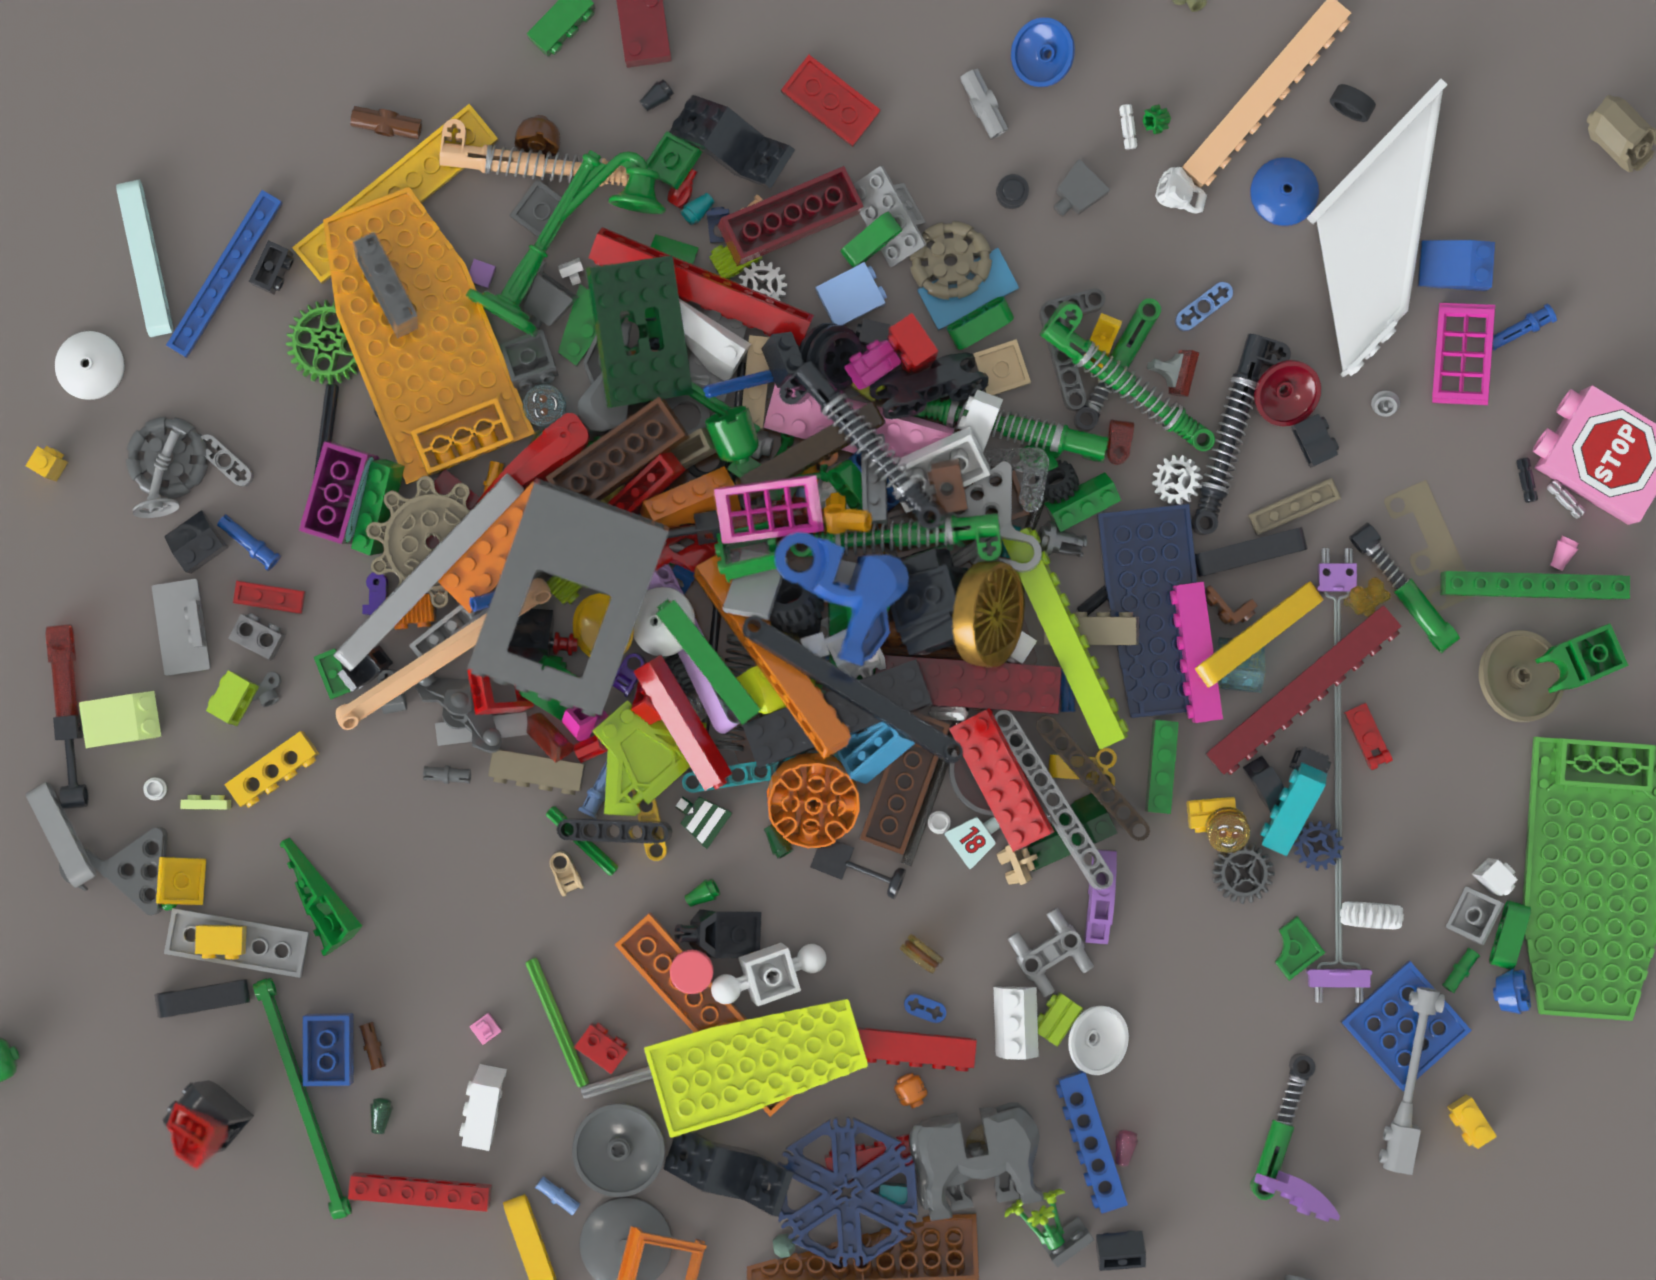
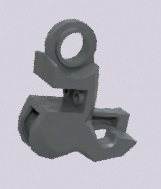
M623 322L621 325L624 344L629 346L632 324ZM595 336L583 362L591 386L578 401V418L591 435L604 436L627 420L628 405L607 408L598 343ZM689 395L665 399L672 411L676 406L685 403L691 404L698 409L700 422L695 428L686 430L688 434L700 428H707L705 420L710 417V409Z

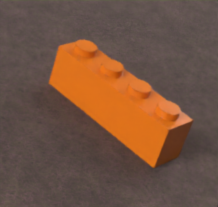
M724 466L643 501L640 514L642 517L667 525L669 528L679 527L681 524L687 523L695 524V513L714 510L717 512L714 489L734 486V483ZM729 495L731 512L741 511L738 495Z

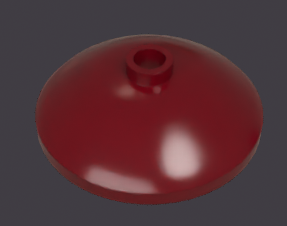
M1286 360L1271 366L1261 376L1255 389L1254 400L1259 414L1267 422L1276 426H1292L1302 422L1312 414L1319 403L1321 396L1320 379L1309 365L1301 361ZM1285 385V388L1280 391V388Z

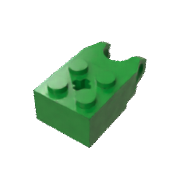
M1611 623L1596 627L1554 645L1541 657L1535 659L1537 664L1553 662L1559 668V679L1551 687L1547 688L1549 693L1580 687L1629 666Z

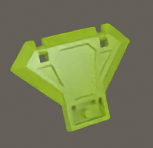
M628 700L592 730L608 749L604 814L636 816L641 812L637 805L642 800L647 805L650 804L690 768L689 763L678 749L677 743L663 720H658L651 725L648 724V722H645V719H641V717H638V714L631 711L632 705ZM634 789L636 794L630 798L628 793Z

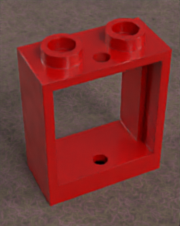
M472 669L467 670L475 715L517 713L534 706V703L519 694L520 691L516 689V685H514L516 702L494 703L490 677L486 674L484 677L472 674Z

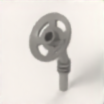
M171 430L162 453L158 454L157 463H154L155 471L147 500L136 505L132 510L133 515L136 517H161L179 509L178 501L161 498V495H159L164 470L168 469L166 466L170 464L168 461L172 459L170 456L180 435L175 430Z

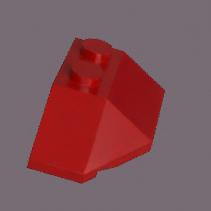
M175 1103L167 1124L168 1130L171 1132L175 1156L196 1169L202 1166L219 1150L227 1136L226 1130L228 1127L209 1115L179 1103Z

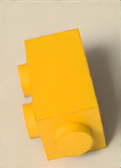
M37 446L25 466L41 476L57 482L68 462L62 459L64 454L48 446L45 448Z

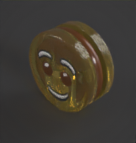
M1233 807L1219 808L1211 813L1206 821L1205 830L1211 846L1220 852H1235L1244 847L1250 838V827L1247 818L1239 809Z
M909 934L907 937L909 940H906L905 944L900 946V950L925 970L934 974L939 963L941 964L944 958L918 937Z

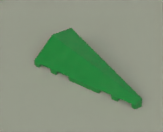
M291 838L282 840L280 847L284 848L290 859L287 863L288 868L293 869L298 880L295 882V886L307 916L310 915L316 927L313 930L315 937L319 936L324 947L321 953L323 956H326L352 939L361 929L362 925Z

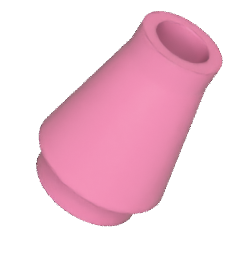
M1562 536L1560 541L1557 540L1550 566L1563 571L1579 550L1577 549L1579 543Z

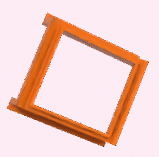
M630 1227L617 1280L636 1279L645 1243L692 1252L685 1280H697L704 1250L707 1247L704 1240L695 1239V1242L649 1234L638 1227Z

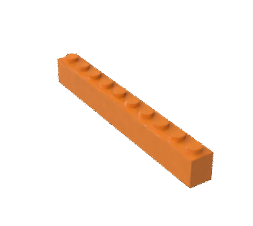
M715 555L697 565L694 578L822 757L825 759L847 746L851 737L848 727L844 723L841 724L835 709L826 703L823 699L822 691L813 685L810 677L747 639L742 632V626L745 620L750 617L724 612L723 606L733 579L727 583L725 574H720L717 561H720L721 557ZM761 619L762 621L766 622L771 626L770 619ZM747 625L751 632H758L756 625Z

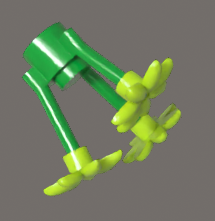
M1056 1189L1054 1191L1050 1190L1048 1193L1043 1192L1044 1200L1047 1199L1051 1207L1046 1208L1045 1205H1042L1039 1211L1033 1210L1031 1212L1033 1216L1029 1218L1023 1212L1021 1199H1018L1016 1203H1012L1011 1207L1006 1209L1005 1218L1014 1212L1017 1216L1020 1215L1038 1236L1042 1244H1046L1049 1250L1056 1249L1065 1242L1062 1236L1065 1232L1061 1226L1055 1202H1057L1056 1197L1064 1194L1065 1191ZM1054 1217L1056 1228L1054 1225L1049 1226L1048 1218ZM1039 1223L1045 1227L1042 1233L1036 1227Z

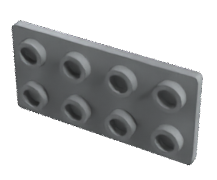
M879 166L853 184L864 206L860 214L867 227L882 214L889 211L903 229L901 233L881 249L890 267L896 266L926 246V242L917 228L926 222L904 183L893 185L884 167Z
M190 579L153 585L152 593L164 675L170 676L209 670L211 666L198 580Z

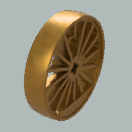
M998 561L977 562L967 571L960 583L953 611V633L959 654L969 664L982 667H998L1010 658L1017 646L1023 627L1025 600L1021 579L1011 565Z

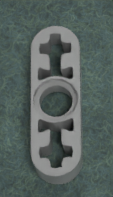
M208 434L201 436L202 440L205 439L208 442L212 440L211 445L216 450H219L220 447L222 448V450L215 454L213 459L211 456L214 453L206 449L205 457L238 486L244 487L252 482L253 472L214 436ZM223 454H228L231 457V463L227 467H222L219 464V458ZM237 462L239 465L236 468L239 471L244 472L246 470L245 476L247 479L245 481H238L239 476L234 471H231V474L228 473V471L235 467Z

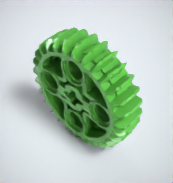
M328 300L324 301V306H321L316 301L315 309L307 305L309 312L306 313L300 310L303 317L300 319L294 316L297 325H289L294 332L286 334V336L292 339V341L286 342V345L293 347L287 353L290 356L295 355L291 359V363L296 364L299 362L296 370L301 371L305 369L303 372L304 377H308L311 373L310 379L313 382L316 381L317 377H319L320 384H324L325 378L328 379L329 384H333L334 378L339 383H342V376L350 380V372L358 374L355 369L357 363L352 352L346 350L348 341L343 333L339 319L335 325H328V318L331 315H337L335 301L332 306H330ZM321 315L319 329L305 327L313 318ZM310 333L312 336L311 341L303 344L301 342L302 335ZM330 337L336 343L329 344L327 347L323 342L328 341ZM301 348L315 351L313 366L305 360ZM339 356L352 358L347 365L336 370ZM328 359L330 361L329 368L327 370H320V362Z

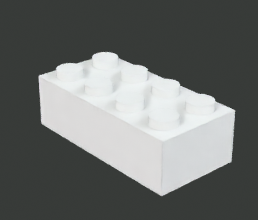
M970 426L901 457L899 465H907L904 472L913 471L910 479L916 477L920 479L924 489L923 492H926L927 496L931 497L930 501H932V494L935 493L934 485H929L927 474L928 471H931V463L959 458L964 487L990 475V466ZM946 482L940 487L945 491H949L953 488V485ZM901 502L906 513L912 510L908 507L909 504L906 505Z

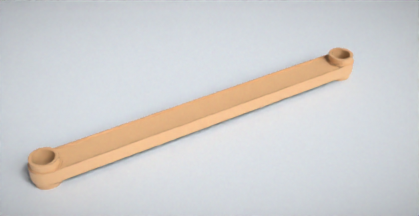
M542 578L532 580L519 616L550 599V588ZM487 613L349 704L339 706L335 714L342 729L350 730L355 728L359 721L474 647Z

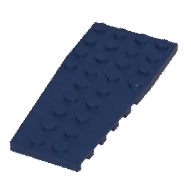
M1189 504L1097 514L1104 583L1111 616H1119V612H1133V616H1139V644L1116 645L1130 717L1138 718L1187 712L1186 705H1189V698L1185 696L1183 690V682H1186L1185 673L1181 672L1180 659H1183L1182 650H1178L1177 637L1180 634L1179 627L1174 625L1173 614H1176V606L1171 603L1170 591H1173V586L1197 583Z

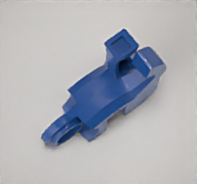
M796 532L787 535L780 541L775 550L774 561L778 572L786 580L799 583L804 589L826 601L852 608V616L837 658L864 666V662L874 657L890 633L886 609L907 590L909 577L906 566L898 558L890 555L859 556L849 585L837 581L833 582L844 548L826 539L815 538L808 533ZM795 543L805 544L810 548L813 555L810 568L802 573L792 571L787 566L785 560L788 548Z

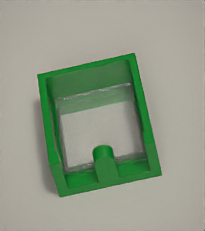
M768 521L754 524V531L769 529ZM748 526L734 529V534L749 532ZM721 533L717 534L718 543L714 545L717 557H721V560L717 561L721 575L725 574L727 583L731 579L777 569L774 561L777 548L776 537L722 544Z

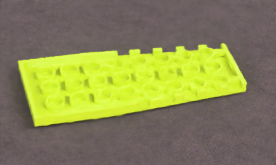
M848 999L714 1026L644 1047L670 1138L741 1117L764 1108L769 1104L782 1101L787 1097L805 1092L810 1088L828 1083L831 1080L846 1076L851 1072L868 1066Z

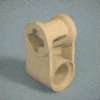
M566 851L554 853L549 863L562 897L577 888L583 889L582 879L569 853ZM555 857H565L567 865L563 868L557 867L554 862Z

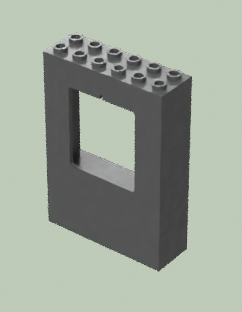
M536 478L468 665V668L472 669L471 673L480 677H484L485 674L494 677L493 681L499 684L507 685V682L514 684L517 690L529 693L531 690L538 693V697L544 700L551 701L552 698L561 701L560 705L573 709L574 706L583 709L582 712L589 716L601 715L669 533V527ZM538 569L611 596L608 609L582 677H577L549 666H545L543 670L541 669L542 664L507 651L535 571Z

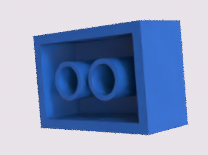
M353 1013L304 1015L303 1086H350L354 1083Z

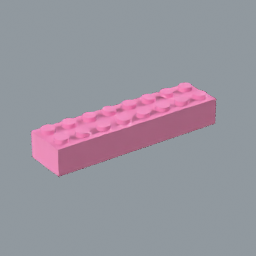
M775 384L763 428L807 439L835 422L832 419H827L828 416L822 414L820 405L812 396L802 404L789 405L784 403L780 398V388H777ZM800 385V388L792 389L793 394L791 396L796 397V390L806 391V389L802 385ZM847 398V402L853 403V409H859L867 404ZM878 407L879 411H880L881 414H882V413H883V408ZM883 416L886 423L877 429V434H884L885 443L889 444L887 451H895L893 458H901L952 435L954 428L913 416L898 419H887ZM851 445L842 449L852 453L858 451L856 446L851 447Z

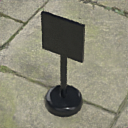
M836 841L827 847L817 848L810 866L811 868L841 880L847 867L889 883L887 895L889 898H896L903 883L906 869L897 868L892 878L850 862L854 847Z

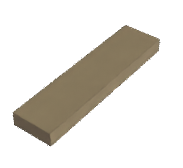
M1330 478L1253 512L1248 517L1258 536L1341 499V496L1333 479Z

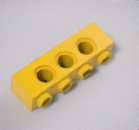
M300 731L224 785L240 807L247 805L250 808L260 801L258 797L264 792L268 795L279 787L277 783L285 779L288 781L298 774L296 770L301 766L307 768L316 762L315 757L319 755V752L305 732ZM291 751H294L298 757L294 764H290L287 760V755ZM272 764L276 765L279 769L278 775L274 778L268 773V769ZM252 778H257L260 782V786L256 791L252 790L249 786Z

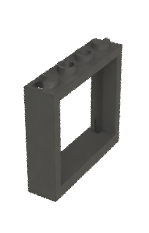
M375 232L354 241L355 258L397 339L417 330L418 315Z

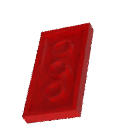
M809 54L781 89L784 95L852 147L881 112L877 106Z

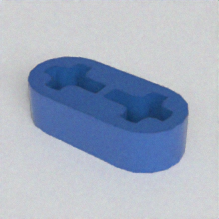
M915 993L908 995L904 1000L905 1010L911 1015L933 1023H939L946 1017V1008L938 1001ZM914 998H917L918 1003L923 1005L924 1008L916 1007L914 1010H911V1005L908 1004L909 1000L913 1001ZM936 1006H939L942 1015H937L936 1019L932 1018V1013L926 1011L927 1007L935 1009Z

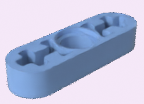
M1219 282L1177 314L1175 318L1176 327L1181 331H1189L1222 307L1233 296L1231 285L1226 282ZM1217 288L1221 290L1226 289L1228 291L1225 294L1227 298L1221 296L1215 301L1218 303L1215 306L1212 298L1219 292ZM1202 300L1210 304V310L1207 313H1202L1198 310V303ZM1193 311L1198 317H1200V319L1197 320V317L1194 316L1189 321V323L1191 324L1190 326H1188L1187 324L1182 325L1180 323L1182 321V315L1188 317L1190 314H1192Z

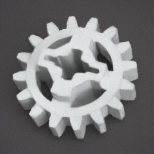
M760 261V266H756L753 262L751 263V270L746 267L744 268L746 276H739V279L743 281L741 285L747 287L748 280H750L753 284V290L779 301V296H786L782 289L787 288V283L781 282L786 276L785 274L779 275L780 267L772 269V262L768 266H764L763 261ZM761 271L768 272L766 275L757 274V272ZM775 279L778 283L777 292L772 289V283ZM757 281L762 284L767 282L768 291L763 288L758 290Z
M1172 455V461L1165 458L1164 466L1157 465L1160 470L1159 473H1153L1157 477V480L1152 482V485L1158 487L1155 493L1161 495L1160 499L1164 502L1168 500V503L1174 505L1175 501L1177 504L1183 505L1184 499L1190 503L1191 495L1198 496L1195 489L1202 488L1198 480L1203 479V476L1197 474L1201 470L1200 467L1194 466L1195 462L1191 459L1187 461V458L1183 455L1180 459ZM1184 466L1186 467V469L1182 468L1181 470H1178L1176 467ZM1177 491L1179 494L1173 495L1168 492Z

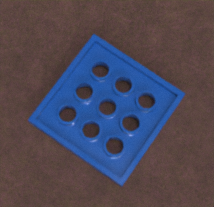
M1411 961L1405 963L1368 996L1363 1003L1359 1004L1340 1021L1403 1092L1405 1091L1410 1061L1406 1065H1401L1398 1057L1401 1053L1407 1052L1411 1059L1419 1015L1416 1011H1413V1005H1409V1000H1405L1402 997V991L1406 987H1411L1414 992H1416L1417 987L1435 989ZM1446 1001L1442 1013L1436 1012V1015H1428L1424 1036L1427 1040V1046L1421 1052L1416 1080L1472 1031ZM1389 1002L1395 1003L1397 1007L1393 1015H1387L1385 1012V1006ZM1371 1018L1379 1020L1378 1029L1370 1030L1367 1024ZM1403 1020L1411 1021L1412 1028L1409 1032L1401 1031L1400 1024ZM1436 1022L1444 1024V1031L1441 1034L1433 1032L1432 1028ZM1387 1035H1392L1395 1039L1394 1045L1390 1048H1386L1383 1045V1039Z

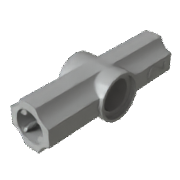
M978 68L962 75L960 80L970 98L971 107L977 118L980 117L990 139L996 138L1008 131V127L998 110L997 100L993 92L988 90Z

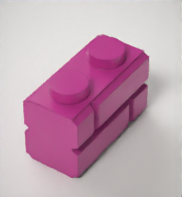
M878 339L874 340L866 346L868 349L863 354L858 352L849 358L850 363L845 366V370L852 377V381L859 390L867 388L901 364V360L894 352L889 341L879 342Z

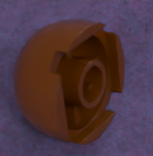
M536 115L535 117L523 120L518 126L514 145L519 151L523 148L524 152H529L532 149L533 152L538 153L541 150L542 154H545V158L550 151L552 157L558 153L560 148V132L558 127L546 116Z

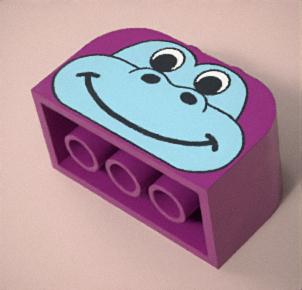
M324 441L299 531L340 544H352L370 463L374 460H380L379 456L336 442Z

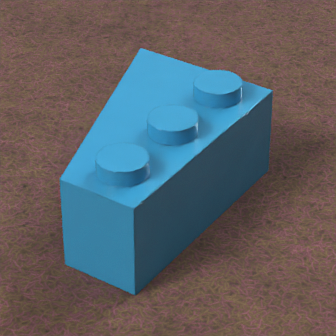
M881 722L867 728V731L850 735L847 746L837 751V754L850 779L867 784L915 744V742Z

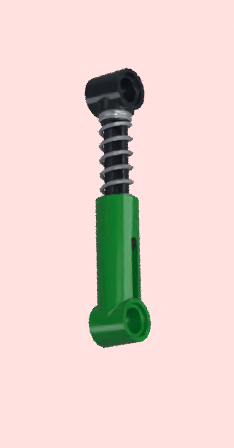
M1145 299L1139 304L1110 354L1115 362L1120 361L1122 367L1127 366V370L1157 318L1160 316L1161 306L1155 299ZM1143 307H1152L1154 315L1151 317L1144 315ZM1140 322L1144 323L1135 340L1132 341L1130 338ZM1105 382L1099 383L1098 386L1094 387L1095 391L1090 394V400H1087L1086 404L1076 413L1074 425L1079 431L1089 432L1097 425L1101 406L1104 407V401L1108 400V394L1112 393V387L1106 388ZM1088 414L1092 418V423L1087 426L1083 425L1080 421V416Z
M1365 523L1349 536L1354 547L1361 554L1366 553L1367 556H1371L1372 562H1376L1377 568H1380L1383 571L1382 574L1387 576V581H1391L1392 587L1396 588L1393 591L1394 594L1421 626L1431 644L1440 653H1443L1460 639L1455 629L1442 618L1412 578L1406 579L1404 572H1400L1399 566H1395L1394 560H1391L1389 554L1384 552V547L1379 543L1381 537L1371 524Z
M1295 1054L1289 1062L1290 1082L1287 1083L1289 1086L1285 1090V1098H1282L1284 1101L1280 1105L1281 1111L1277 1113L1279 1116L1278 1120H1272L1255 1175L1250 1181L1251 1191L1261 1200H1268L1274 1194L1266 1191L1258 1192L1259 1184L1254 1182L1256 1174L1259 1173L1276 1179L1278 1171L1281 1170L1294 1130L1292 1118L1296 1116L1294 1112L1298 1109L1297 1103L1301 1101L1299 1097L1300 1094H1303L1302 1088L1306 1086V1081L1315 1072V1062L1305 1054ZM1306 1060L1308 1064L1307 1069L1299 1072L1297 1070L1298 1062Z

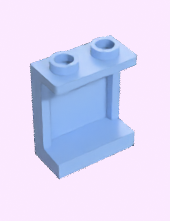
M865 262L816 287V292L832 323L845 326V324L868 312L885 306L886 302L884 300L887 298L882 286L877 287L874 281L877 278L871 266H866Z

